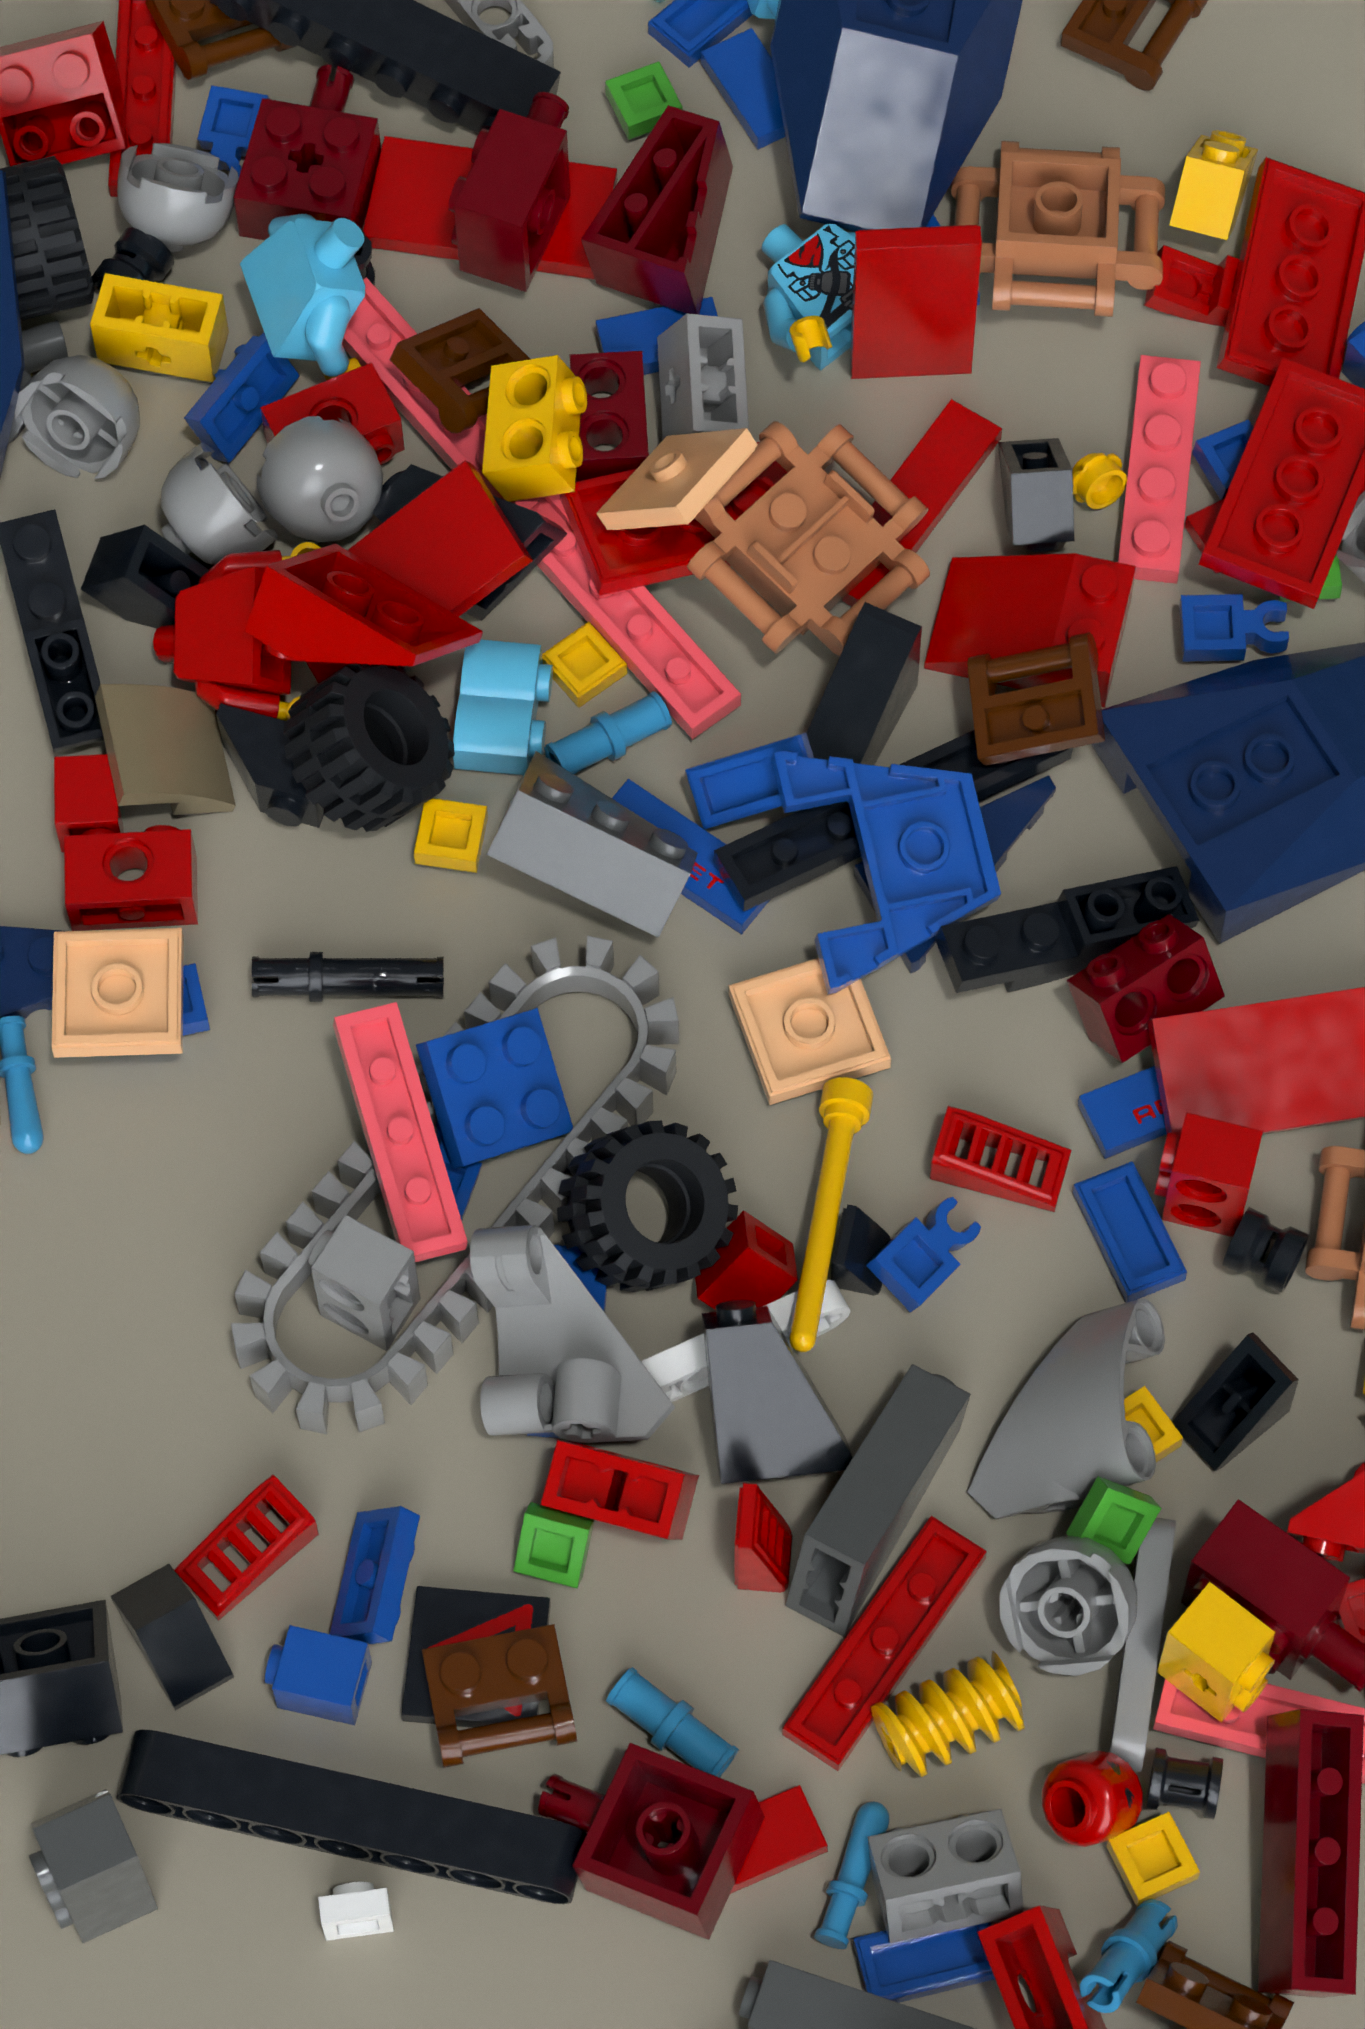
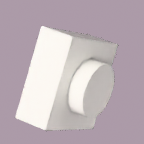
M351 1882L333 1888V1895L318 1897L321 1925L326 1941L394 1932L387 1888L374 1889L373 1883Z

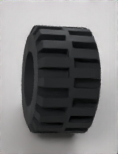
M50 156L1 168L0 170L6 172L20 319L23 321L92 304L95 288L63 165L55 156Z
M347 664L300 695V699L295 701L288 711L291 718L285 722L283 734L290 742L284 745L286 758L291 760L295 767L291 771L296 783L301 782L307 790L305 796L313 806L318 803L323 808V815L333 822L340 818L345 828L356 831L363 827L366 832L377 831L383 826L387 827L439 794L446 786L444 781L451 777L454 766L449 761V758L453 757L455 752L454 743L447 736V733L451 731L448 720L441 716L438 707L441 705L435 696L427 694L423 689L424 683L416 675L411 678L406 675L405 667Z
M662 1120L647 1121L608 1133L606 1136L593 1140L584 1147L586 1153L575 1156L567 1168L575 1176L561 1180L558 1194L567 1197V1205L557 1208L558 1222L568 1221L571 1233L562 1236L567 1249L577 1246L582 1253L575 1262L584 1271L594 1268L599 1269L596 1281L606 1286L620 1283L621 1291L635 1292L643 1289L649 1291L695 1278L701 1275V1269L712 1267L721 1258L716 1249L729 1246L734 1234L725 1228L726 1222L737 1220L738 1205L729 1204L728 1194L737 1190L734 1178L726 1180L723 1178L720 1169L726 1166L727 1162L721 1153L709 1155L706 1152L710 1141L699 1133L687 1137L688 1127L676 1122L663 1126ZM636 1171L652 1178L662 1189L668 1203V1225L659 1242H654L643 1236L635 1228L627 1212L626 1190L631 1177Z

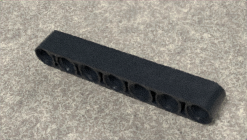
M154 1730L135 1731L116 1797L121 1803L129 1807L152 1814L552 1904H570L572 1902L578 1879L573 1863L587 1835L585 1831L578 1827L552 1819Z

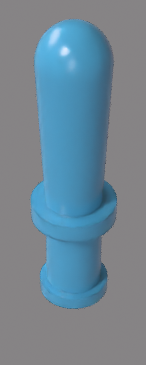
M6 1016L0 1018V1049L2 1055L0 1077L5 1078L11 1139L18 1151L24 1154H31L39 1150L44 1140L31 1074L36 1070L35 1059L27 1055L23 1030L26 1027L25 1018L21 1016Z
M867 1802L857 1811L837 1880L830 1881L826 1893L831 1897L822 1926L816 1930L814 1935L817 1941L826 1946L836 1949L847 1948L849 1942L847 1935L856 1908L864 1906L868 1898V1894L863 1890L871 1871L868 1837L886 1833L890 1820L888 1810L879 1802Z

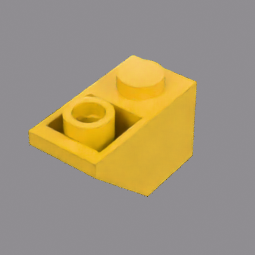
M1214 130L1211 133V137L1201 135L1186 156L1169 226L1228 240L1236 225L1258 149L1245 146V137L1227 131Z

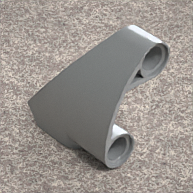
M536 1225L478 1228L474 1231L470 1243L471 1271L477 1286L495 1307L498 1331L499 1375L485 1378L480 1396L481 1416L487 1433L495 1436L553 1432L558 1437L568 1441L583 1443L648 1440L675 1409V1406L543 1230Z
M1142 1298L1084 1315L1058 1341L1034 1371L998 1427L967 1491L995 1519H1002L1025 1512L1054 1513L1081 1507L1097 1476L1123 1486L1152 1478L1156 1467L1152 1441L1147 1431L1140 1424L1125 1420L1124 1407L1125 1364L1159 1355L1164 1348L1165 1336L1161 1317L1149 1300Z

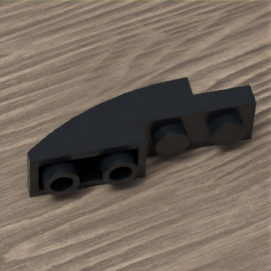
M56 510L0 522V545L53 751L58 752L102 741L104 737L95 695L101 683Z
M1177 866L1064 889L1057 902L944 925L937 932L935 941L956 993L1004 983L1008 993L1075 975L1086 968L1096 957L1111 952L1139 934L1143 927L1151 922L1161 920L1168 914L1190 928L1196 927L1200 920Z

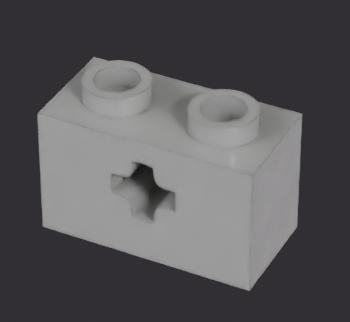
M685 314L657 337L663 439L671 435L741 428L749 430L742 319Z

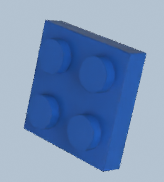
M538 1008L416 1044L453 1169L570 1133L573 1129Z

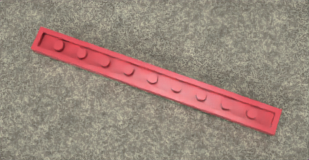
M367 277L364 278L363 281L366 287L365 297L348 322L342 342L345 351L352 358L355 357L361 366L373 363L394 406L451 469H454L464 460L475 466L491 494L505 500L482 474L487 414L477 418V422L473 427L457 434L451 433L443 426L439 418L438 408L390 361L396 344L417 333ZM464 385L460 387L467 395L471 394ZM560 494L511 501V503L541 514L564 529L567 535L537 566L582 617L594 626L627 663V667L648 691H655L659 694L672 718L692 740L741 706V693L645 586L601 596L598 595L561 502Z

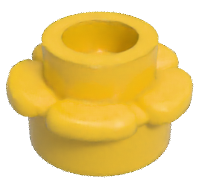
M1091 453L1082 457L1075 464L1072 474L1073 494L1076 501L1080 503L1085 502L1092 509H1102L1114 503L1122 495L1127 485V476L1121 469L1122 461L1116 454L1110 453L1106 456L1104 453Z

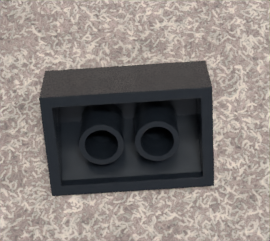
M106 1600L0 1619V1755L7 1754L12 1757H24L34 1754L47 1746L68 1742L81 1745L94 1744L106 1739L109 1735L123 1733L121 1695Z

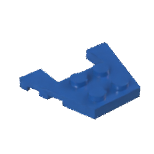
M789 751L773 753L771 762L784 813L845 801L849 803L877 922L818 933L814 941L827 995L839 992L936 936L941 926L958 923L997 901L1000 897L999 882L971 773L891 764L890 767L853 763V759L829 756L828 760L800 757L797 752Z

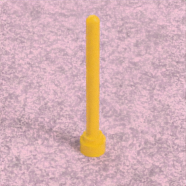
M838 1077L827 1081L823 1086L819 1113L823 1118L825 1127L828 1129L789 1337L792 1348L798 1352L811 1350L816 1342L853 1134L859 1132L861 1126L869 1121L873 1091L864 1082L848 1077Z

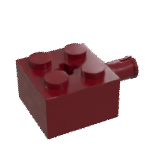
M332 65L321 66L317 71V80L309 106L262 98L233 197L239 236L265 241L270 237L268 225L274 218L296 214H308L316 220L334 222L338 218H346L354 222L360 229H363L381 153L378 118L344 113L349 92L355 80L348 70L337 66L334 81H331L329 79Z
M538 92L535 94L526 117L499 109L490 130L483 128L479 132L471 157L474 164L467 178L460 176L456 180L449 200V211L455 213L452 244L458 246L460 271L524 292L528 290L570 199L567 130L561 129L563 121L569 114V106L562 98L548 92Z
M1238 1499L1191 1560L1181 1603L1189 1607L1205 1586L1211 1582L1276 1632L1268 1654L1275 1662L1268 1674H1274L1278 1671L1291 1680L1304 1661H1307L1312 1656L1355 1686L1354 1688L1359 1692L1365 1687V1644L1335 1623L1350 1577Z
M629 1743L606 1795L568 1781L558 1774H553L546 1783L548 1788L553 1789V1793L542 1792L538 1813L546 1818L551 1817L588 1832L573 1863V1867L586 1891L709 1940L765 1818L754 1791L633 1743ZM677 1834L681 1836L680 1840L676 1844H672ZM661 1841L669 1843L666 1848H659L658 1844Z

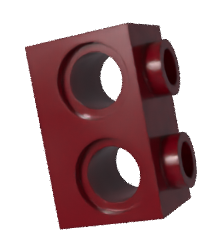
M642 351L569 354L570 370L575 376L581 378L587 393V407L585 412L580 415L579 437L583 448V461L581 466L576 467V482L637 469L649 456ZM601 391L613 394L606 398H596L591 396L592 394ZM600 444L616 446V448L609 451L594 449L595 446Z
M1170 914L1161 920L1149 923L1141 929L1139 934L1111 952L1096 957L1086 968L1066 980L1088 1038L1121 1063L1151 1045L1147 1023L1149 1020L1201 1012L1225 997L1204 937Z

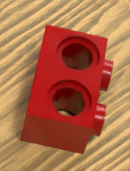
M1186 1112L1181 1135L1168 1132L1160 1162V1171L1154 1195L1166 1197L1162 1220L1233 1237L1243 1217L1263 1131Z
M557 1440L540 1505L668 1540H682L699 1475L577 1442Z

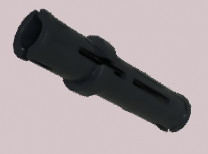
M310 952L309 958H259V956H252V997L309 996L310 1002H323V996L444 997V957L323 958V952Z

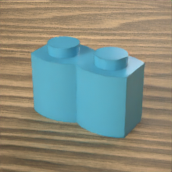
M480 640L477 644L465 647L460 695L453 735L454 769L524 775L535 751L543 755L546 721L536 720L539 701L550 702L553 665L543 664L541 645Z

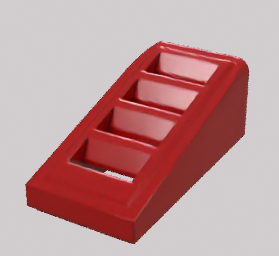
M948 1106L931 1162L930 1179L1055 1212L1072 1150L979 1114ZM960 1139L972 1142L967 1160L955 1156ZM985 1146L997 1149L991 1169L980 1165ZM1010 1153L1022 1155L1016 1179L1005 1175ZM1036 1159L1048 1162L1041 1188L1029 1184Z
M272 1474L253 1490L174 1571L186 1587L219 1621L319 1535L316 1520L280 1480ZM273 1508L289 1524L282 1533L265 1516ZM252 1526L270 1544L262 1553L244 1534ZM231 1544L250 1564L243 1572L223 1552ZM210 1562L231 1583L224 1592L202 1571Z
M743 1483V1487L739 1488L735 1535L734 1585H738L740 1590L781 1593L786 1591L789 1586L793 1535L785 1519L757 1484Z

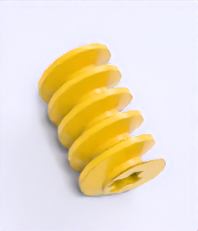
M992 1651L991 1654L992 1667L978 1656L969 1660L967 1665L968 1679L955 1668L944 1672V1691L936 1682L930 1679L919 1684L920 1703L912 1694L905 1690L895 1695L896 1714L882 1702L871 1707L872 1716L888 1756L899 1771H902V1765L908 1763L920 1777L926 1776L928 1774L926 1754L931 1751L945 1766L951 1764L950 1742L955 1740L969 1755L976 1752L974 1731L981 1729L993 1743L1000 1741L998 1720L1003 1717L1018 1732L1025 1729L1019 1694L1007 1668L996 1652Z

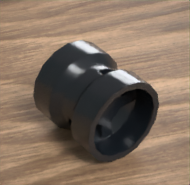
M134 227L126 228L114 245L115 255L113 258L102 261L92 275V280L99 292L105 273L152 282L161 281L174 265V257L169 249L156 237Z
M1249 1207L1236 1229L1222 1265L1238 1273L1254 1272L1261 1276L1264 1285L1283 1293L1300 1261L1309 1239V1234L1291 1226L1285 1229L1278 1228L1270 1223L1268 1215ZM1272 1240H1276L1268 1255L1266 1262L1263 1263L1262 1261L1270 1247Z

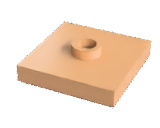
M747 428L666 436L596 514L607 530L689 524L756 450L755 448L758 444Z
M182 928L54 932L52 1052L54 1058L183 1054L184 936Z
M819 958L729 985V997L769 1105L821 1090L824 1084L833 1078L848 1077L856 1079L891 1068L890 1054L861 979L837 993L827 995Z

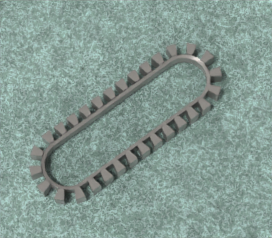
M587 936L586 966L561 968L556 937L531 945L532 967L538 978L526 986V983L505 963L489 981L491 1002L480 992L464 1011L466 1029L535 1009L549 998L563 993L589 992L601 995L617 1003L632 1020L638 1036L637 1046L627 1065L491 1228L536 1225L550 1238L554 1233L553 1212L557 1215V1208L567 1205V1197L558 1194L561 1180L570 1178V1176L563 1173L566 1169L572 1176H575L567 1168L575 1156L586 1153L584 1147L589 1144L588 1142L591 1138L593 1141L606 1136L608 1133L626 1128L628 1123L632 1126L647 1121L653 1113V1090L637 1083L640 1078L642 1082L667 1095L677 1073L676 1050L651 1046L679 1044V1020L674 997L645 1007V1010L643 1008V1005L660 995L659 972L639 955L621 980L610 973L614 966L613 941ZM455 1021L444 1036L464 1029ZM420 1063L416 1069L424 1096L430 1099L427 1106L435 1128L438 1118ZM615 1109L621 1116L613 1113ZM365 1134L366 1152L354 1141L337 1160L341 1183L354 1188L352 1193L349 1194L345 1187L328 1171L312 1190L316 1213L329 1220L324 1225L317 1215L302 1202L287 1219L286 1225L290 1243L302 1248L303 1251L298 1255L284 1238L276 1232L260 1251L264 1273L278 1279L272 1287L271 1284L245 1270L234 1293L240 1315L263 1318V1323H231L240 1369L268 1358L272 1360L266 1366L249 1375L254 1396L273 1414L292 1388L303 1394L296 1408L300 1429L327 1434L329 1402L353 1401L359 1432L385 1424L382 1404L375 1392L389 1382L412 1405L428 1386L425 1364L410 1358L411 1355L416 1351L421 1359L437 1375L454 1354L451 1333L463 1343L479 1324L477 1303L487 1313L494 1306L477 1286L473 1278L469 1253L384 1357L365 1372L348 1378H322L297 1368L283 1354L276 1340L278 1319L286 1303L312 1273L309 1258L316 1242L326 1230L335 1232L345 1214L357 1220L381 1192L373 1161L368 1155L370 1151ZM542 1199L549 1208L538 1204V1202ZM466 1289L476 1302L462 1296ZM440 1320L451 1333L436 1327Z

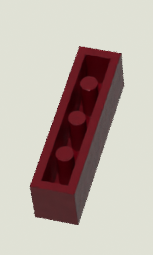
M1297 1709L1267 1716L1258 1993L1318 1998L1356 1995L1364 1715Z

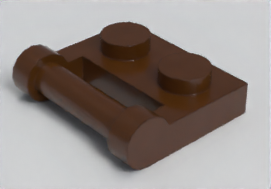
M146 0L145 3L182 74L187 80L207 75L208 68L264 50L275 48L276 51L281 52L296 47L281 43L269 31L261 27L200 46L197 41L253 23L247 20L238 21L228 17L218 6L210 3V0Z
M1082 0L1062 32L1061 46L1123 74L1127 81L1136 88L1150 91L1160 79L1163 73L1161 65L1190 18L1200 15L1208 0H1166L1170 2L1171 7L1142 52L1128 45L1156 0Z
M480 308L398 342L390 357V361L438 408L439 418L443 426L451 433L456 434L473 427L477 422V418L487 414L489 386L470 395H467L460 387L490 374L491 366L530 360Z
M1090 632L1072 635L1069 643L994 659L989 654L969 657L967 665L978 760L985 766L1105 741L1097 675L1099 665L1098 651L1094 637ZM1072 668L1073 679L995 695L997 683Z
M555 1624L422 1649L444 1768L464 1764L463 1757L554 1739H556L557 1746L577 1742ZM548 1699L550 1713L457 1730L455 1717Z
M1170 1940L1149 1974L1136 2001L1137 2004L1188 2029H1283L1295 2003L1276 1993L1273 1999L1258 1993V1991L1187 1957L1188 1949Z

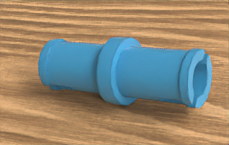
M652 691L647 694L648 696L610 715L602 711L592 716L590 725L554 743L546 744V747H544L545 755L548 759L572 774L607 757L614 761L626 755V747L662 729L670 728V725H672L670 713L659 694Z
M633 1667L628 1669L619 1679L606 1699L608 1704L614 1705L653 1736L650 1743L659 1750L663 1751L668 1747L692 1767L720 1778L739 1752L736 1746H731L692 1715L694 1708L684 1700L677 1704L638 1674V1671Z
M1154 1899L1143 1901L1137 1907L1135 1914L1123 1929L1115 1930L1108 1936L1101 1948L1102 1957L1080 1983V1994L1082 1997L1089 1995L1097 1984L1099 1985L1097 1991L1087 2001L1089 2007L1097 2012L1112 2013L1120 2007L1124 1997L1135 1983L1142 1982L1148 1978L1157 1963V1953L1165 1942L1174 1935L1178 1927L1176 1915L1170 1916L1161 1928L1159 1926L1160 1922L1171 1910L1168 1905Z

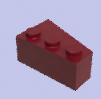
M667 106L581 239L596 284L687 314H700L733 169L719 121L676 107Z

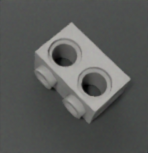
M345 1214L335 1232L326 1230L320 1236L309 1258L320 1315L381 1349L388 1351L421 1299L414 1251Z
M1002 1809L978 1814H963L954 1819L912 1828H897L888 1833L868 1837L872 1881L890 1943L1007 1919L1024 1912L1021 1871Z

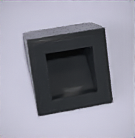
M847 1204V1208H843L831 1262V1280L836 1282L839 1289L874 1296L880 1293L882 1282L871 1272L866 1264L891 1238L882 1227L857 1206Z

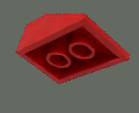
M336 543L266 565L244 632L263 642L267 652L284 660L412 667L480 642L483 634L482 630Z
M1077 553L952 557L924 669L969 678L967 665L969 657L989 654L994 659L1069 643L1072 635L1090 632L1094 637L1098 651L1099 665L1097 675L1101 707L1105 708L1131 604L1136 566ZM1072 668L1001 682L997 683V685L1025 689L1073 679Z

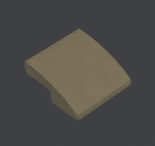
M100 684L95 700L118 806L170 803L173 815L233 812L236 804L215 710L212 706L200 699L197 692L179 688L145 684Z

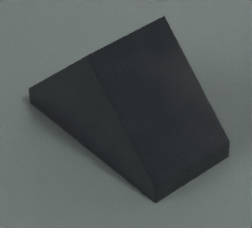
M1252 1332L1246 1335L1172 1423L1183 1438L1214 1471H1217L1290 1412L1299 1379Z
M170 1564L111 1595L114 1605L175 1711L234 1678L196 1599Z

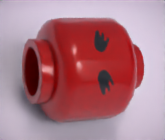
M1094 1751L1060 1762L1047 1775L1042 1787L1041 1805L1047 1823L1058 1837L1069 1844L1088 1847L1111 1840L1136 1824L1142 1811L1143 1791L1138 1775L1127 1761L1115 1753Z

